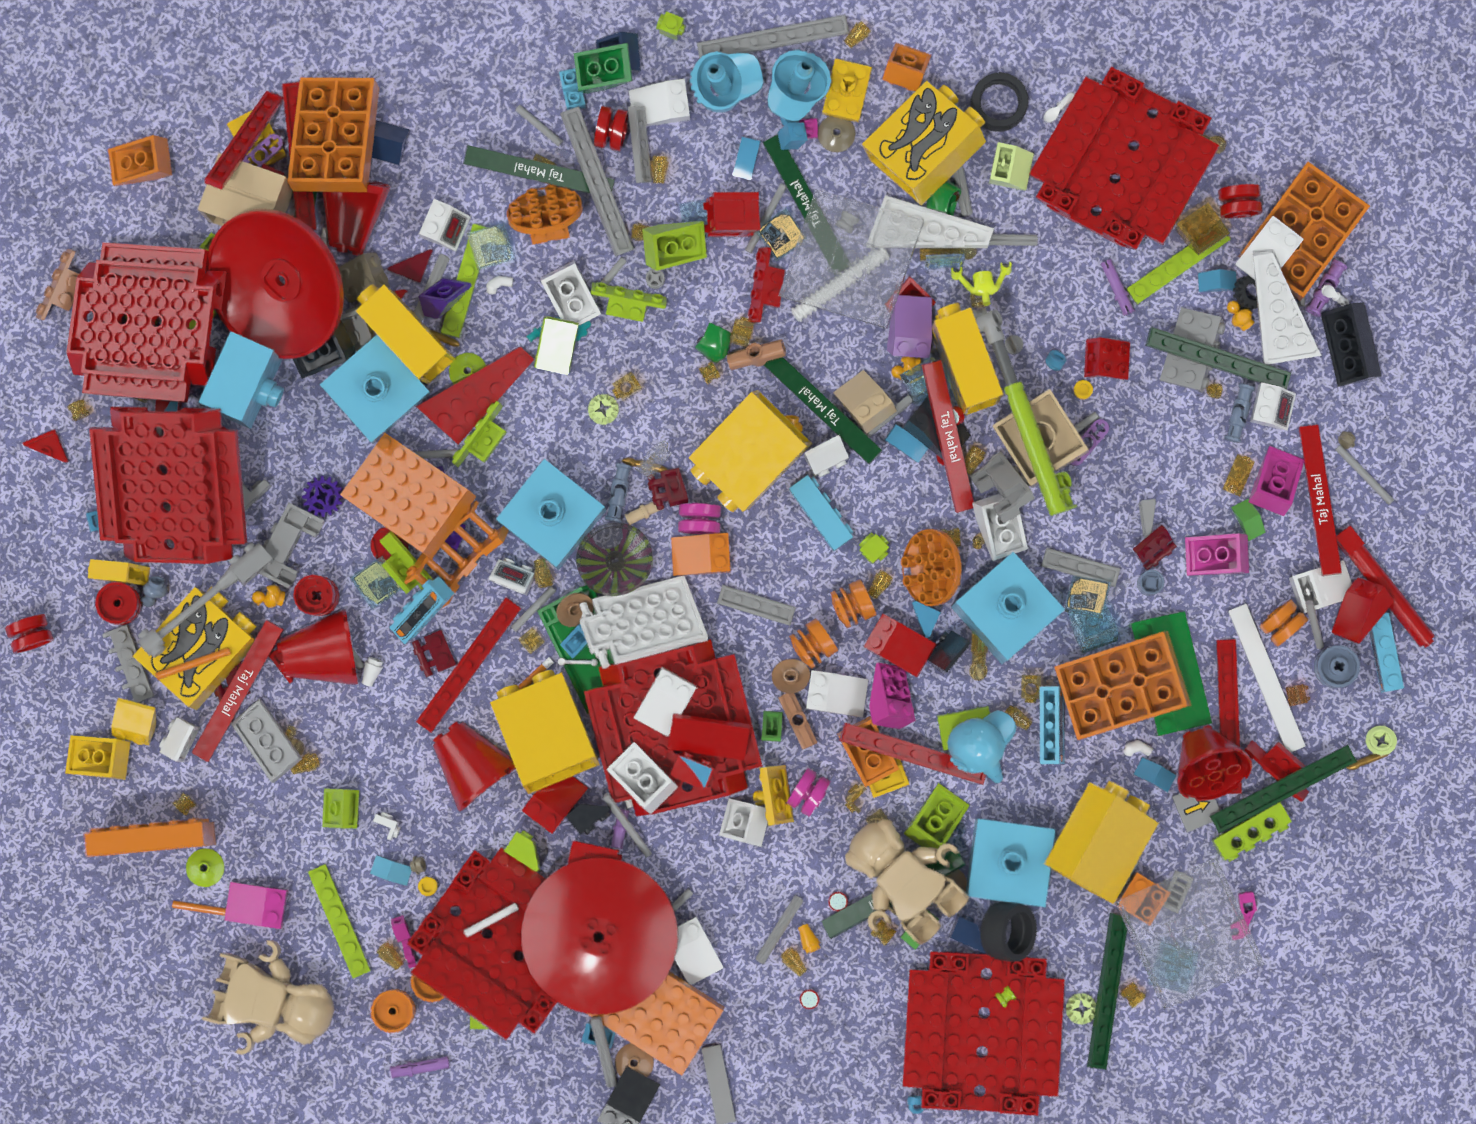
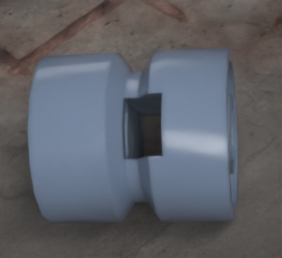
M1148 570L1142 573L1137 580V588L1145 596H1153L1164 587V578L1156 570Z

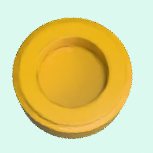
M1080 380L1075 384L1073 392L1078 399L1085 400L1092 395L1093 387L1090 382Z
M424 877L418 883V890L424 896H431L438 889V884L432 877Z

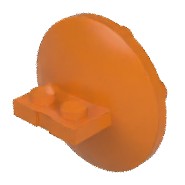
M547 185L539 189L530 188L525 194L509 204L507 220L514 230L530 234L532 245L570 238L568 226L580 217L583 210L582 200L575 191L556 187L555 185ZM545 189L546 195L538 196V190Z
M925 529L916 533L908 542L904 555L901 558L903 584L917 602L925 606L942 605L952 598L958 586H960L961 558L958 548L952 538L941 530ZM904 568H911V575L904 576Z

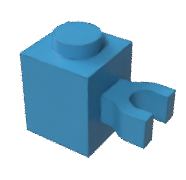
M780 117L781 123L784 125L778 131L781 150L799 149L808 140L804 123L791 122Z

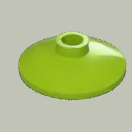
M463 353L455 357L456 359L450 364L449 376L454 384L482 369L486 364L476 354ZM470 368L471 372L469 374H465L464 369Z
M206 848L199 849L188 858L186 873L190 881L195 885L210 887L222 878L224 862L216 851ZM203 864L207 865L205 872L201 870Z

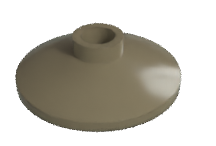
M829 116L819 125L818 140L830 152H843L853 144L855 128L849 120ZM836 129L840 131V134L837 136L833 134V131Z

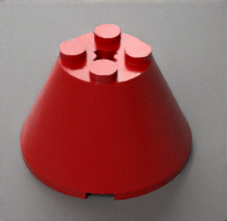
M1207 725L1193 732H1186L1183 735L1177 787L1185 798L1193 797L1196 801L1216 799L1234 791L1239 787L1238 783L1244 777L1245 779L1249 777L1252 770V761L1249 755L1214 730L1212 726Z

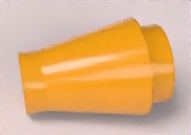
M809 924L798 927L802 948L806 951V954L819 950L821 942L811 930Z

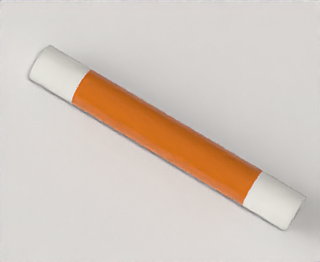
M548 657L518 685L519 690L530 686L533 683L532 678L546 671L554 662Z

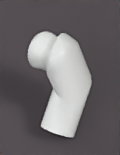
M504 276L494 277L487 282V292L489 294H496L500 286L512 287L513 278Z
M1136 740L1125 745L1124 754L1132 756L1133 753L1140 751L1149 756L1153 748L1140 740Z

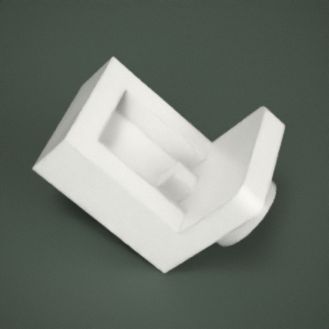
M382 812L381 815L376 814L373 821L391 828L387 839L393 840V837L397 838L401 827H398L399 822L392 820V815Z

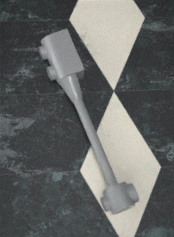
M253 542L244 548L246 552L244 555L239 557L237 554L229 560L231 565L214 587L157 633L153 629L150 631L147 628L138 635L140 639L137 642L149 656L157 657L166 649L165 643L162 640L163 637L221 590H225L237 581L245 586L273 563V558L259 543L256 545Z

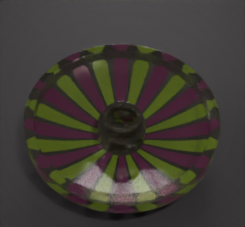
M607 523L590 531L581 541L577 550L576 565L581 579L591 590L606 596H620L636 590L646 581L653 566V552L647 537L636 527L626 523Z

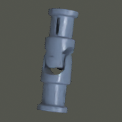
M1247 384L1238 385L1240 388L1237 399L1234 400L1232 416L1228 423L1230 424L1228 434L1224 438L1230 442L1241 443L1242 441L1240 437L1243 428L1246 426V419L1251 407L1252 392L1256 389Z
M616 463L615 479L612 480L610 491L612 497L608 500L609 510L605 520L621 523L620 517L622 507H625L624 499L628 492V477L632 466ZM615 485H620V486H623V487H624V490H623L622 488H614V487H615Z

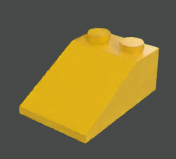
M70 735L65 774L126 780L131 742L119 739Z

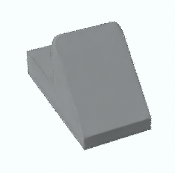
M265 479L257 481L252 486V491L242 483L245 511L272 487Z

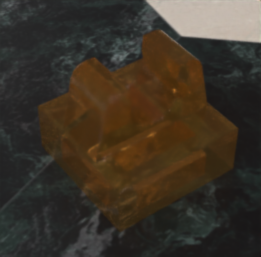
M1301 684L1286 687L1289 706L1308 703L1307 701L1311 699L1306 697L1305 690L1308 689V686Z

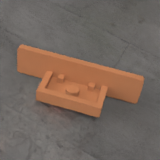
M67 249L62 253L60 257L61 263L52 274L53 280L51 285L47 286L44 291L45 298L36 309L37 319L44 321L52 304L66 311L70 310L74 300L76 278L79 274L68 268L76 251Z

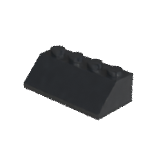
M1350 303L1322 312L1321 318L1338 387L1381 377L1382 374L1365 303Z

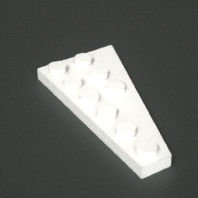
M885 195L868 240L867 248H988L994 228Z
M1266 251L1252 254L1263 363L1273 364L1322 356L1273 252Z

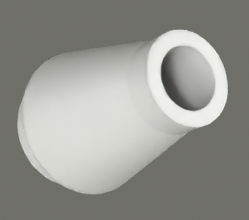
M368 657V660L365 661L362 684L370 687L373 686L374 681L383 669V661Z

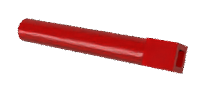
M1351 525L1336 535L1337 545L1346 557L1348 556L1366 580L1384 586L1394 600L1389 609L1417 645L1426 648L1434 642L1432 638L1435 636L1367 550L1364 546L1365 543Z

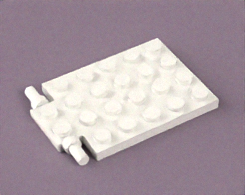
M685 576L637 587L634 591L627 590L625 595L618 592L616 596L610 594L594 598L592 603L596 615L590 612L586 602L580 604L583 614L580 625L591 654L595 653L596 657L600 660L602 668L609 667L606 657V650L610 649L616 665L708 641V635Z

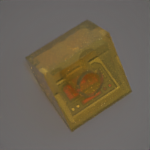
M1206 203L1178 222L1175 227L1186 245L1197 255H1200L1230 234L1209 203Z

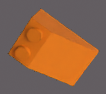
M151 135L108 149L113 186L158 180L172 175L167 138Z
M728 533L671 538L673 576L731 573Z
M871 716L854 724L880 733L877 726L872 723ZM841 732L837 733V736L839 737V739H840ZM841 742L865 787L899 770L893 757Z

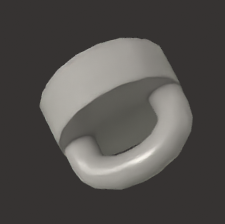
M1016 335L1007 337L1004 342L1007 352L1012 355L1020 353L1023 348L1022 339Z

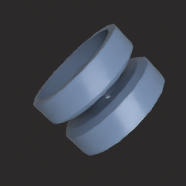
M1331 646L1322 650L1314 662V673L1317 680L1329 688H1342L1352 684L1360 672V662L1357 655L1345 646ZM1335 664L1339 666L1338 670L1334 669Z

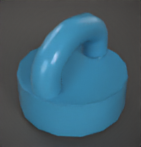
M1057 350L1050 351L1045 360L1047 366L1054 371L1061 370L1067 361L1065 355Z
M922 1096L907 1097L910 1112L919 1114L925 1110V1108L921 1107L919 1109L913 1108V1105H921Z

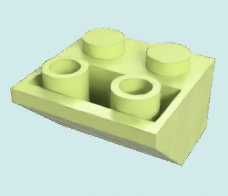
M998 142L989 184L1026 191L1034 154L1018 146Z

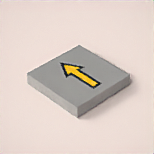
M1181 793L1172 796L1186 832L1211 823L1210 815L1220 811L1215 799L1196 801L1193 797L1185 798Z

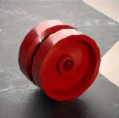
M601 106L596 125L594 147L604 149L610 138V149L621 152L627 134L628 110L618 109L614 120H612V107Z
M1241 184L1219 189V201L1225 203L1220 206V217L1234 219L1262 214V203L1255 200L1261 196L1260 185Z
M111 582L99 590L95 599V607L98 615L103 620L114 625H126L132 623L139 616L142 610V602L140 601V594L134 587L122 582ZM117 601L121 602L120 606L116 605Z
M45 614L27 617L5 627L8 638H17L10 644L14 654L33 650L54 640L50 630H41L48 625Z

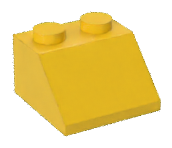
M118 698L111 725L112 736L119 740L126 739L138 745L144 744L149 746L156 729L155 707Z

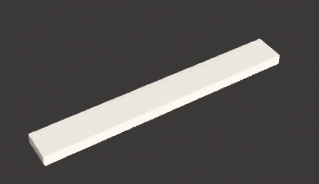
M1247 604L1229 610V616L1283 746L1290 752L1305 747V743Z

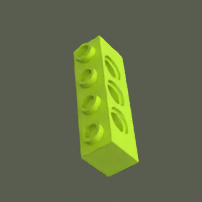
M1281 802L1211 841L1222 860L1228 859L1230 862L1239 857V852L1243 850L1248 852L1255 848V843L1261 840L1263 843L1271 839V834L1277 830L1281 833L1288 829V824L1292 821ZM1267 818H1271L1274 822L1273 827L1270 829L1266 828L1264 824ZM1251 827L1257 830L1255 838L1248 836V830ZM1234 837L1240 839V846L1237 848L1231 845V840Z

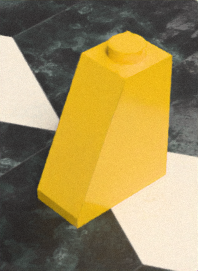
M90 559L88 567L89 579L144 586L149 580L150 567L126 562Z

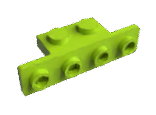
M593 282L591 286L592 295L609 298L606 315L643 322L646 306L666 308L667 297L661 294L629 290L622 286H609L602 282Z
M496 401L495 404L492 403L488 407L487 415L484 419H480L477 422L476 430L472 435L469 434L466 437L462 449L455 452L452 463L459 468L469 453L485 463L507 434L504 429L493 422L503 408L500 402Z
M389 532L380 540V543L392 556L382 564V567L406 594L416 585L423 590L424 588L416 579L408 584L404 583L407 577L406 571L417 560L395 534ZM423 568L420 574L427 580L431 579L433 581V578Z

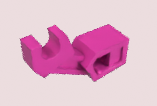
M1253 891L1238 893L1239 910L1243 915L1241 920L1229 925L1230 929H1238L1236 935H1231L1232 940L1242 939L1247 935V928L1254 913L1257 911ZM1252 902V909L1244 912L1243 904Z
M404 915L391 919V926L398 943L402 942L409 969L416 966V959L412 948L407 945L411 938Z

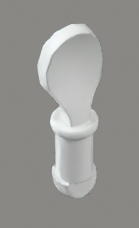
M1073 92L1067 93L1057 103V107L1048 109L1044 114V121L1047 123L1054 121L1058 117L1060 110H1064L1075 94Z
M1329 284L1323 286V296L1332 298L1341 306L1349 304L1348 299L1341 296L1339 292H1336L1334 287Z

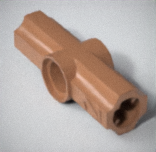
M782 339L762 345L752 343L746 349L728 353L727 362L731 370L750 365L760 367L769 360L786 356V348Z
M786 693L778 697L802 750L818 743L795 694ZM795 715H800L803 718V723L799 726L794 725L792 722V718Z

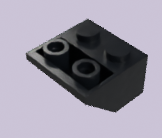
M580 804L565 817L579 834L585 833L588 835L596 828L594 824L597 821L603 822L611 815L609 813L611 809L609 806Z

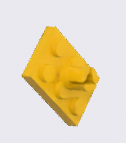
M835 59L831 73V83L826 94L822 114L859 123L872 67Z
M252 110L227 123L233 137ZM270 123L263 130L248 154L269 135L275 134ZM271 139V145L268 148L266 147V145L262 147L265 148L270 155L272 152L269 149L273 146L277 148L279 146V140ZM282 148L265 164L270 166L287 157L284 149ZM259 150L255 153L257 161L265 159L264 151ZM251 157L248 159L249 161H251V163L249 164H253L254 166L258 165L252 160Z
M786 765L760 768V781L762 782L763 790L754 791L753 800L756 801L755 804L757 806L765 804V817L768 826L794 822L792 806L787 804L790 792Z

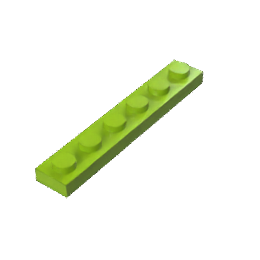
M473 224L470 234L488 228ZM470 236L456 280L471 283L472 287L447 311L441 330L442 334L460 338L480 271Z
M1220 224L1217 225L1222 231L1225 232V230L1222 228ZM1226 233L1224 237L1200 253L1190 244L1126 290L1136 305H1138L1231 239Z
M325 864L308 871L352 978L354 979L370 972L369 964L327 865Z

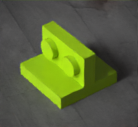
M324 789L322 827L357 829L359 790Z

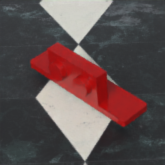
M770 247L759 248L756 254L757 262L753 274V289L750 294L751 304L748 310V323L761 322L763 305L774 308L780 307L785 270L769 266Z
M1253 740L1245 748V752L1249 757L1261 765L1263 770L1272 775L1276 781L1305 767L1279 741L1267 753ZM1304 789L1294 794L1293 797L1303 802L1309 791Z

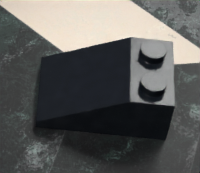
M340 320L336 331L323 346L308 355L294 358L293 361L303 379L346 362L356 353V350L342 320Z
M928 396L910 417L903 429L943 459ZM959 424L956 427L962 447L971 435L962 424Z
M952 630L949 634L945 632L940 637V645L934 648L927 660L929 664L943 675L951 669L972 644L969 640Z
M626 1066L597 1121L602 1124H640L661 1084Z

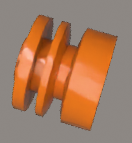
M861 579L849 584V594L842 587L839 588L842 596L840 598L835 590L830 592L833 608L846 629L851 627L849 618H852L855 625L858 624V614L864 620L876 616L874 606Z
M817 618L806 624L807 635L800 629L797 630L801 639L798 640L794 634L789 636L793 649L802 662L811 669L815 667L811 660L812 658H815L819 664L822 662L819 653L822 652L829 658L838 652L836 645Z

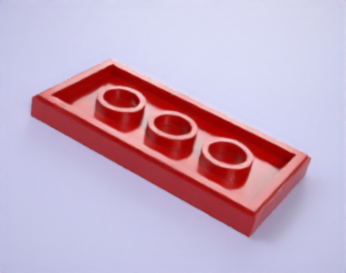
M673 713L667 749L744 760L750 725Z

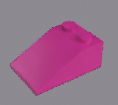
M1269 446L1253 485L1249 503L1285 516L1293 503L1304 464L1303 459Z
M1238 533L1185 537L1187 576L1249 573L1248 535Z
M230 882L225 921L282 929L288 890Z

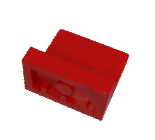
M1102 337L1086 339L1084 377H1108L1128 380L1130 342Z

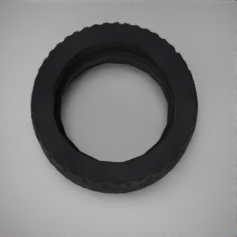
M996 72L985 76L977 83L971 96V107L984 119L985 124L982 126L989 131L1004 132L1016 127L1023 120L1028 108V94L1025 86L1017 77L1004 72ZM1001 84L1008 86L1015 92L1018 99V107L1011 117L997 120L990 118L984 113L981 107V97L984 91L992 85Z
M1005 901L996 902L988 908L980 928V939L986 954L998 960L1011 962L1025 959L1033 949L1037 936V923L1032 910L1026 905ZM1011 920L1010 938L1006 942L1007 926Z

